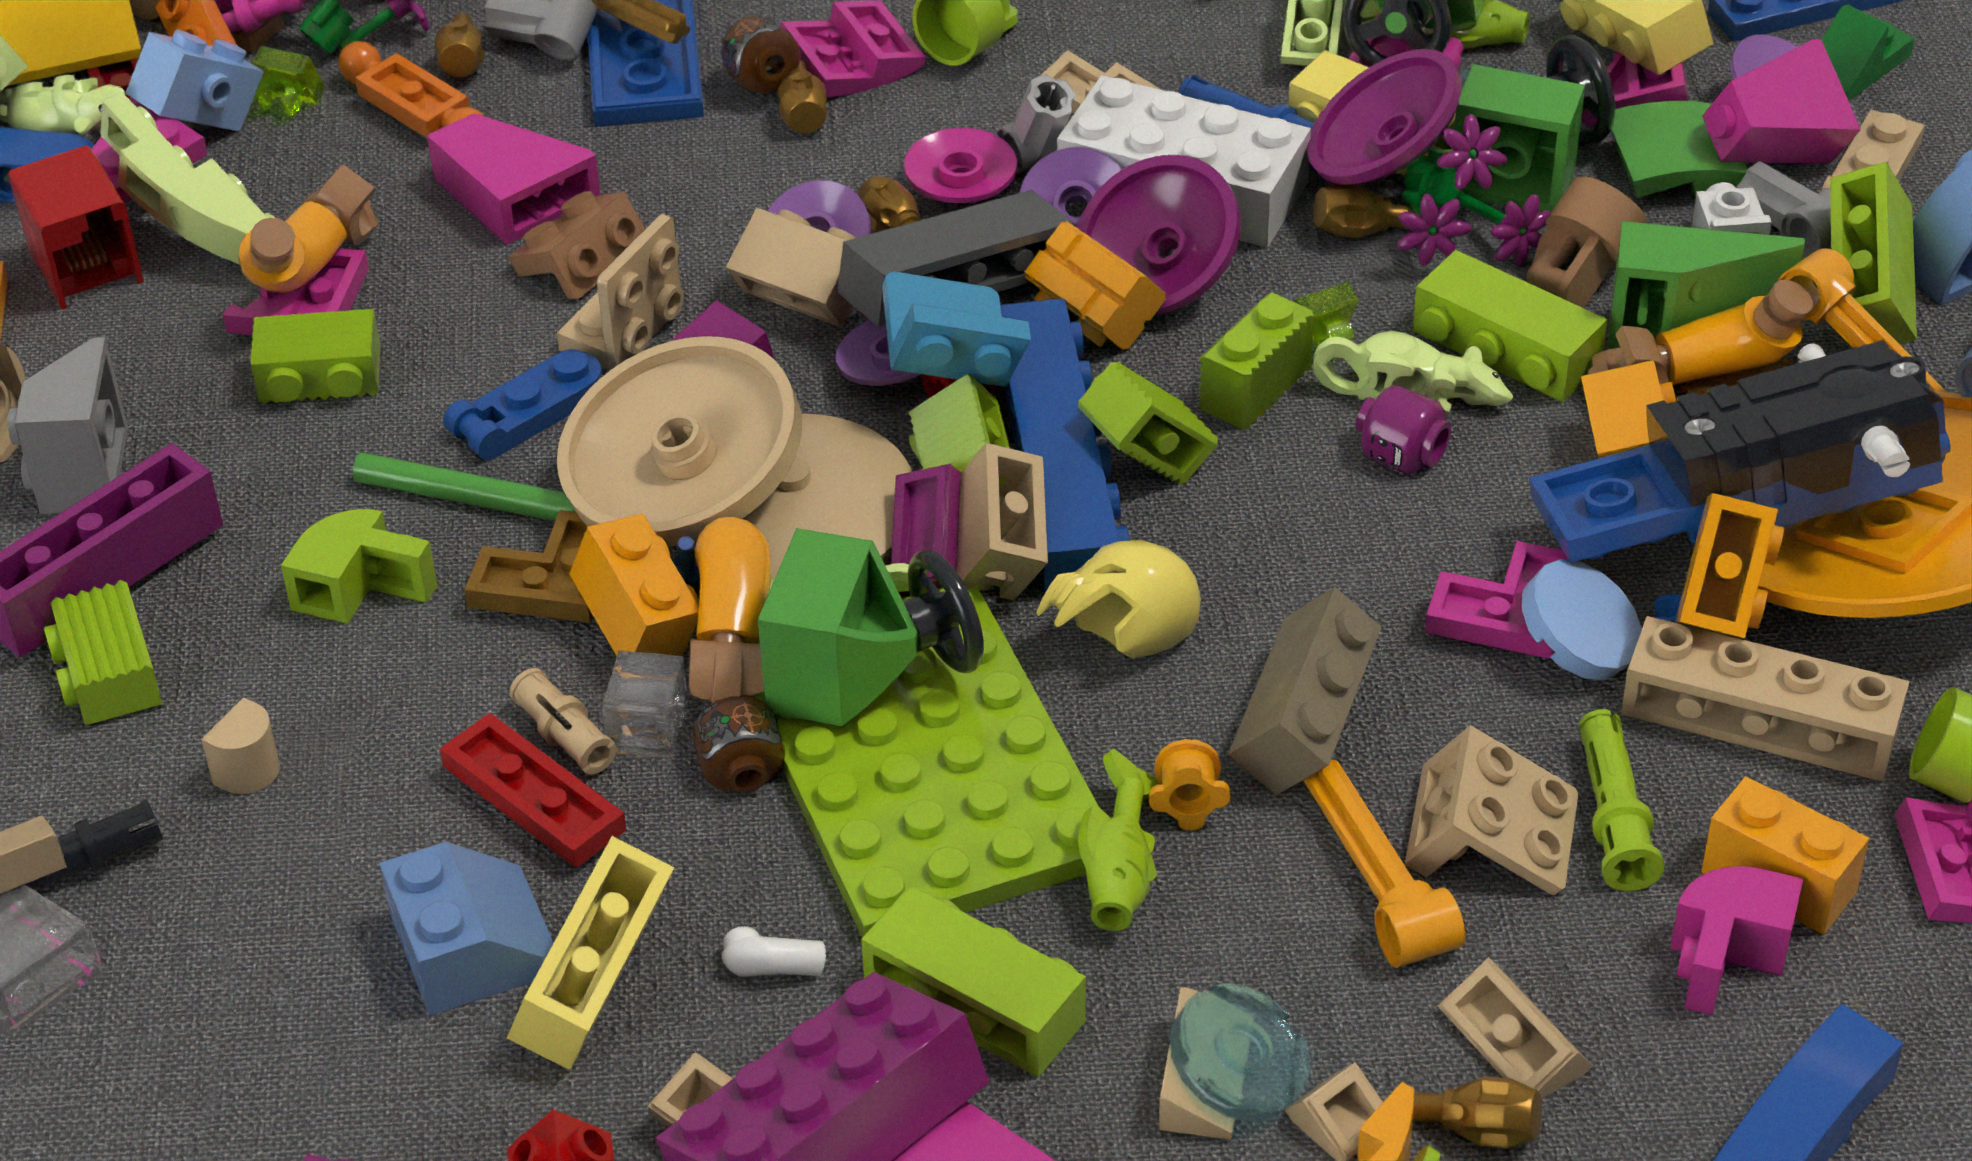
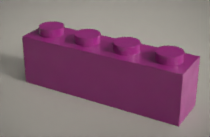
M171 443L1 550L0 642L21 658L47 641L44 627L56 624L51 602L55 597L64 599L68 593L77 596L81 590L89 593L93 587L102 589L106 583L115 586L119 580L127 582L128 587H130L222 527L223 521L211 471Z

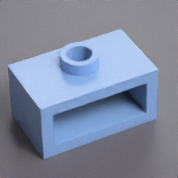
M175 30L173 37L149 32L125 94L160 116L240 131L264 71L246 61L244 58L247 52L230 42L215 39L213 46H210L201 38L180 30Z

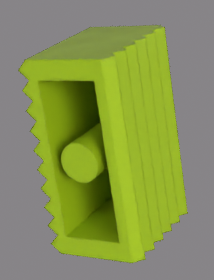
M1273 292L1267 294L1199 358L1202 363L1198 367L1202 372L1198 376L1201 380V383L1198 385L1201 390L1198 394L1201 399L1198 403L1201 410L1242 430L1251 429V423L1257 422L1258 416H1264V410L1271 409V403H1277L1278 397L1284 396L1285 390H1291V384L1298 383V377H1304V372L1311 370L1314 321L1312 310Z
M374 309L253 317V341L250 362L260 402L266 405L270 400L278 404L279 402L290 403L296 399L302 402L306 397L314 401L318 396L326 400L330 395L338 399L339 397L350 398L355 395L362 397L365 393L374 396L378 393L381 345Z
M1119 362L1110 363L1093 380L1090 388L1078 402V408L1118 450H1122L1125 454L1128 453L1139 462L1142 461L1145 466L1148 465L1152 470L1155 469L1159 474L1162 473L1165 477H1169L1171 481H1175L1178 485L1186 483L1218 445V437L1212 434L1211 430L1204 426V423L1197 419L1195 414L1190 412L1191 409L1186 407L1184 402Z
M970 373L908 412L912 418L910 421L914 426L912 428L914 433L909 436V443L913 452L920 460L923 469L951 464L962 473L985 443L1010 448L998 400ZM999 476V488L1007 480L1006 478Z
M119 580L115 586L106 583L102 589L93 587L89 593L81 590L77 596L68 593L64 599L58 597L53 599L51 606L56 624L44 627L54 664L65 661L68 664L66 668L55 670L66 708L79 705L86 726L162 704L153 666L127 582Z

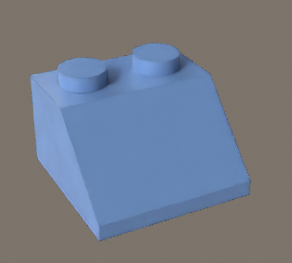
M449 842L436 844L379 863L390 916L429 1016L533 982L554 942L520 865Z

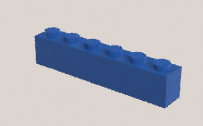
M1065 298L1000 305L1003 318L1028 321L1031 342L1007 387L1002 388L1015 450L1043 457L1048 563L1040 571L1044 594L1058 574L1076 572L1102 546L1118 541H1129L1127 527H1116L1115 524L1116 520L1121 519L1120 496L1117 483L1106 484L1105 478H1111V460L1107 441L1097 442L1096 437H1101L1102 432L1078 408L1079 400L1091 386L1092 375L1089 361L1078 360V357H1083L1084 354L1082 328L1080 321L1070 322Z

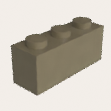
M1333 587L1285 617L1228 755L1275 795L1327 767L1382 627L1336 587Z

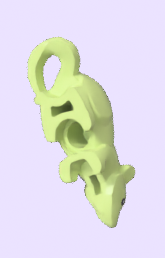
M62 75L54 78V87H43L42 82H31L0 91V120L8 123L11 128L75 135H84L90 130L101 132L102 101L120 91L125 94V91L121 87L114 85H105L97 88V78L75 80L74 75Z
M1386 331L1372 335L1358 345L1344 337L1334 336L1327 338L1318 345L1313 357L1314 372L1317 379L1322 385L1336 393L1356 395L1360 400L1369 397L1376 399L1387 387L1402 386L1437 400L1445 410V418L1448 417L1451 410V404L1447 401L1449 399L1461 398L1464 402L1471 405L1488 404L1498 406L1508 403L1513 398L1512 393L1504 385L1498 373L1483 363L1481 350L1476 346L1467 348L1464 356L1458 357L1441 353L1431 345L1406 333ZM1334 357L1345 359L1357 373L1359 381L1352 382L1336 374L1330 360Z

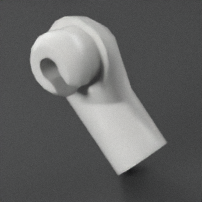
M745 926L732 929L723 939L724 950L721 958L727 969L739 977L775 974L821 976L824 969L826 952L823 941L762 937L753 928Z

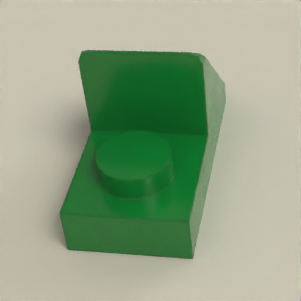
M1844 5L1838 11L1822 38L1823 45L1848 101L1912 55L1915 37L1893 27L1890 23L1879 20L1850 5Z

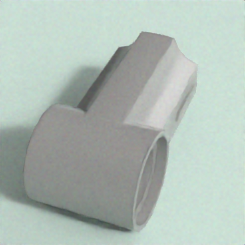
M487 0L484 7L486 12L484 27L492 37L535 44L540 50L552 57L572 61L577 58L598 10L591 0Z
M1048 74L1032 79L1014 121L1002 125L996 130L995 135L1004 139L1016 154V174L1031 169L1043 157L1057 151V138L1067 124L1072 113L1071 106L1076 97V94L1066 80H1057Z
M1761 161L1747 169L1745 176L1736 188H1754L1763 214L1769 215L1772 222L1771 225L1779 229L1780 236L1805 238L1802 259L1816 250L1827 249L1831 246L1830 188H1824L1820 192L1815 193Z

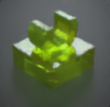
M261 46L252 63L264 71L255 93V98L261 109L268 111L273 99L276 97H282L280 103L289 116H293L299 111L302 102L318 105L326 87L309 56Z
M1349 282L1296 298L1295 303L1313 312L1312 342H1315L1316 348L1327 338L1334 336L1344 337L1348 340L1353 339L1354 333L1349 323L1359 300Z

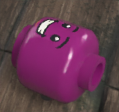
M1397 385L1387 387L1376 399L1372 397L1367 398L1358 412L1355 423L1356 430L1362 433L1361 448L1369 459L1409 475L1417 473L1425 466L1431 468L1438 464L1447 449L1452 431L1450 422L1445 421V410L1437 400Z

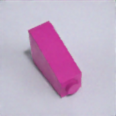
M1815 39L1732 80L1702 115L1721 162L1761 161L1763 163L1831 164L1861 131L1822 40Z
M475 113L427 135L434 180L506 245L524 237L528 231L544 222L555 221L564 214L561 208L562 205L572 197L586 191H591L594 196L600 195L596 155L589 149Z

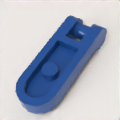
M574 349L564 350L473 402H469L466 399L455 401L445 411L443 425L458 439H468L469 448L480 458L492 460L568 417L585 393L602 377L600 362L595 356L587 352Z

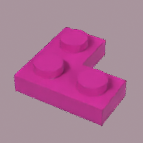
M1516 541L1504 584L1440 571L1426 614L1425 633L1551 659L1550 656L1554 654V650L1547 645L1544 639L1537 644L1529 633L1522 612V594L1528 582L1544 565L1559 559L1568 560L1567 556L1560 549Z

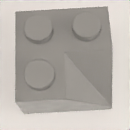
M105 337L88 340L24 380L18 407H11L9 409V437L13 445L20 444L23 453L21 459L22 482L26 490L33 489L40 514L61 513L120 476L128 424Z

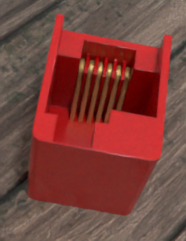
M82 146L14 168L9 172V180L29 253L61 310L67 308L64 297L132 274L138 283L144 282L126 206L90 146Z

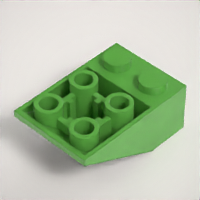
M1622 221L1609 314L1607 350L1620 347L1615 334L1621 326L1647 329L1656 339L1658 333L1734 306L1745 304L1752 297L1768 295L1779 277L1802 260L1805 238Z

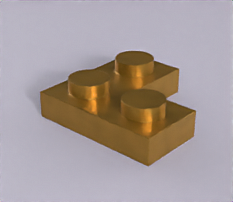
M560 510L543 553L482 546L464 589L467 608L590 623L593 615L569 575L588 526L576 512Z

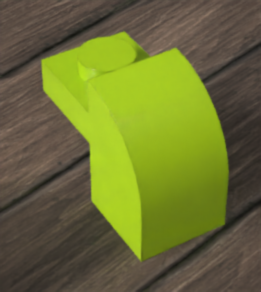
M373 509L343 511L316 522L300 536L281 564L291 611L346 624L349 623L369 590L427 603L438 586L430 541L387 531L383 511Z

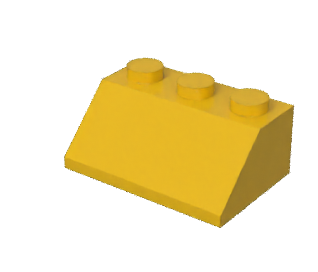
M0 0V35L28 66L7 86L140 57L142 49L129 0Z

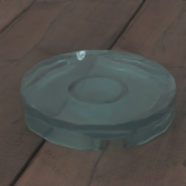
M1232 983L1213 985L1209 991L1196 993L1177 1013L1169 1033L1171 1058L1183 1083L1202 1103L1226 1117L1250 1122L1275 1118L1303 1092L1311 1071L1308 1045L1301 1031L1295 1036L1292 1028L1286 1022L1290 1015L1278 1002L1254 988Z

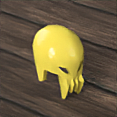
M1143 540L1118 541L1102 546L1076 572L1058 574L1044 594L1036 613L1040 616L1051 605L1053 607L1056 606L1059 609L1054 621L1056 627L1062 626L1074 617L1076 625L1080 629L1095 633L1106 639L1118 651L1135 659L1168 650L1192 634L1199 619L1201 597L1195 575L1187 563L1170 549Z

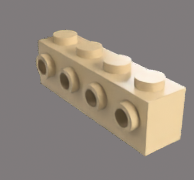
M1647 616L1627 670L1621 715L1884 782L1910 681Z

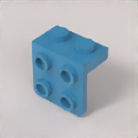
M889 272L882 283L892 370L957 380L970 373L979 383L1007 387L1031 342L1028 321L1002 317L999 295L994 289L987 286L901 272Z

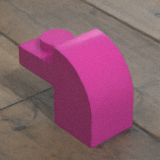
M1738 866L1710 871L1688 885L1678 902L1670 946L1671 950L1681 952L1677 977L1690 980L1685 1009L1713 1015L1725 963L1782 976L1803 878L1759 868Z

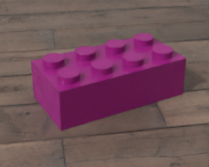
M873 972L866 978L849 986L844 995L815 1017L799 1024L790 1036L757 1061H753L741 1068L736 1077L702 1103L687 1109L677 1122L655 1137L664 1161H892L989 1083V1079L964 1012Z

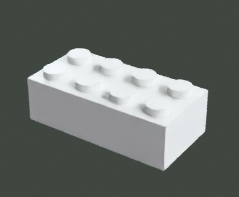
M1101 75L1058 136L1057 150L1071 147L1093 149L1109 156L1122 170L1138 161L1161 155H1183L1199 159L1215 168L1227 181L1236 196L1241 214L1239 241L1268 248L1308 183L1309 158L1307 145L1311 138V128L1289 123L1280 118H1269L1238 110L1229 105H1218L1183 96L1177 92L1163 91L1131 83L1126 79Z

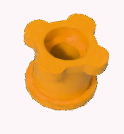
M1190 739L1175 741L1162 748L1156 756L1154 773L1160 785L1153 786L1149 791V804L1152 810L1168 813L1178 820L1179 827L1184 830L1194 831L1202 828L1205 825V818L1213 810L1225 807L1230 802L1231 796L1228 784L1218 780L1221 772V761L1218 753L1209 744Z

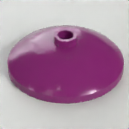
M1418 49L1399 53L1369 67L1339 90L1315 121L1311 130V138L1307 145V153L1311 165L1325 180L1336 184L1350 185L1378 181L1412 165L1442 136V131L1448 128L1456 113L1462 91V78L1458 68L1447 55L1431 49Z
M1161 155L1138 161L1107 180L1085 207L1077 228L1146 275L1166 293V300L1154 316L1188 305L1217 282L1228 267L1237 248L1241 228V214L1232 188L1215 168L1189 156ZM1176 249L1173 254L1166 257L1171 250Z

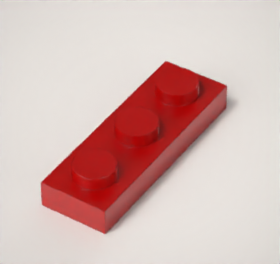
M491 713L485 715L439 748L444 768L575 868H578L607 846L612 836L617 838L626 831L624 812Z

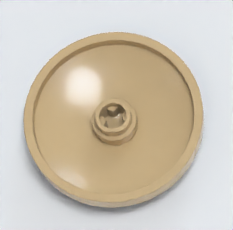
M710 336L691 337L666 342L626 359L602 376L580 399L571 412L559 441L557 469L560 483L575 512L587 526L644 513L656 535L663 538L668 547L677 546L678 540L682 537H690L694 542L697 541L698 535L705 526L718 518L736 517L743 519L749 515L782 482L796 457L802 433L800 405L792 385L780 365L766 352L751 344L731 338Z
M801 414L802 433L800 444L789 471L774 492L759 507L743 518V520L751 522L760 529L770 545L771 579L775 578L796 528L872 540L885 566L890 565L896 475L913 472L911 466L898 448L889 440L863 425L833 416Z

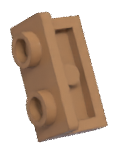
M591 191L580 193L562 205L561 208L564 214L555 221L544 222L528 231L523 237L526 243L508 257L518 276L553 272L568 299L581 298L597 285L599 275L645 230L625 191L594 196Z

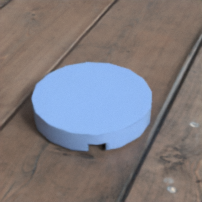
M1559 559L1544 565L1523 589L1522 612L1529 633L1537 644L1543 639L1545 640L1547 645L1555 651L1550 658L1561 668L1584 679L1604 681L1614 677L1629 666L1642 627L1635 608L1624 592L1601 571L1580 561L1570 563L1569 560Z

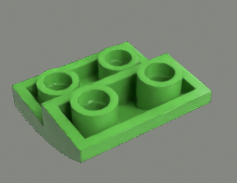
M1661 101L1615 109V118L1610 135L1637 198L1662 192L1689 183L1696 198V192L1706 191L1714 184L1726 182L1737 186L1742 181L1747 171L1745 162H1721L1707 131L1702 115L1712 103Z

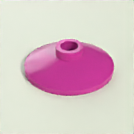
M951 128L931 133L914 143L905 156L904 171L909 184L917 192L928 198L947 203H971L985 200L1006 189L1016 175L1017 158L1013 148L1004 139L993 133L974 128Z

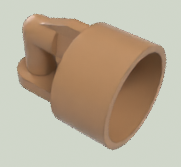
M1580 176L1574 178L1546 220L1547 229L1539 239L1533 263L1527 271L1528 283L1582 308L1585 307L1608 271L1616 269L1622 221L1648 224L1646 216L1629 197L1609 184L1590 177ZM1573 253L1576 257L1567 271L1561 270L1569 255Z

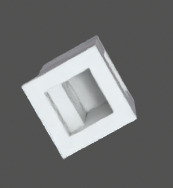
M1721 182L1712 185L1706 191L1696 192L1691 228L1770 235L1771 219L1769 215L1763 214L1754 188L1738 189L1730 183Z

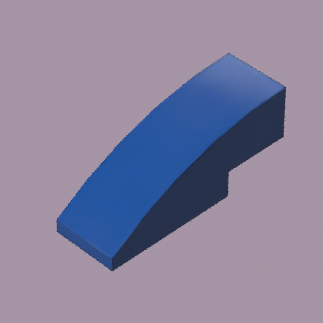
M1841 1003L1808 1038L1762 1093L1724 1144L1714 1161H1828L1848 1140L1852 1122L1895 1079L1904 1043Z

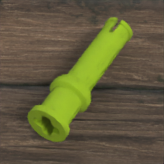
M1598 709L1582 717L1579 721L1578 730L1584 745L1591 784L1597 802V810L1592 818L1591 827L1596 841L1602 844L1605 857L1601 864L1602 876L1606 884L1613 889L1624 892L1639 891L1650 887L1660 879L1664 873L1665 864L1660 850L1653 846L1650 836L1654 829L1653 815L1650 808L1641 802L1637 796L1631 763L1624 742L1621 719L1616 713L1610 717V710Z

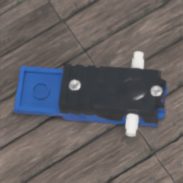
M1883 340L1827 356L1819 345L1808 344L1798 353V358L1800 359L1798 364L1737 380V385L1728 387L1726 384L1707 388V393L1697 395L1695 392L1677 396V401L1669 404L1663 400L1646 405L1649 445L1529 477L1531 498L1570 563L1582 559H1598L1606 556L1609 552L1644 542H1660L1673 534L1684 531L1695 546L1706 499L1712 493L1778 509L1774 525L1786 529L1793 526L1796 522L1832 512H1847L1861 504L1890 496L1909 495L1919 488L1943 482L1942 463L1945 455L1951 450L1950 440L1945 429L1944 401L1926 383L1924 361L1916 357L1900 356L1891 350Z

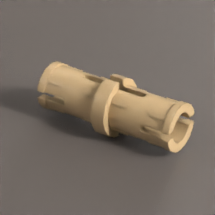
M538 668L525 670L515 678L510 687V698L518 706L522 707L537 723L538 733L548 744L560 746L588 775L602 772L611 764L617 753V746L612 739L604 735L588 718V710L578 698L572 695H564ZM555 712H559L572 725L570 730H567L554 717Z

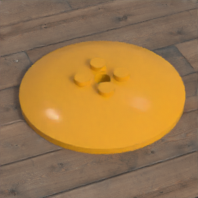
M1934 391L1944 401L1945 429L1951 445V450L1945 455L1942 463L1943 482L1919 488L1909 495L1890 496L1861 504L1847 512H1832L1796 522L1793 526L1784 529L1775 565L1764 563L1758 589L1768 591L1766 601L1808 613L1853 618L1900 617L1924 614L1971 603L1972 396L1962 397L1958 393Z

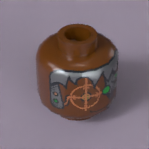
M760 16L743 18L731 26L723 38L720 51L722 64L728 74L748 90L760 94L778 92V88L784 81V78L791 70L799 67L801 59L799 46L792 34L771 19Z
M741 695L740 697L730 696L714 703L711 702L702 710L694 722L692 737L700 768L706 781L715 788L741 793L752 792L773 780L782 769L786 752L775 714L763 700Z

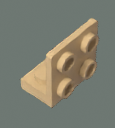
M660 214L599 275L597 279L598 292L557 332L559 351L574 349L587 352L597 358L602 368L611 370L626 359L642 352L649 340L668 320H672L677 316L683 306L684 293L680 286L678 267L679 246L676 243L674 220L672 217Z
M1470 725L1422 766L1405 865L1427 878L1449 859L1453 861L1459 859L1470 846L1549 894L1556 895L1566 885L1578 791L1558 776L1551 774L1511 750L1503 743L1496 741Z

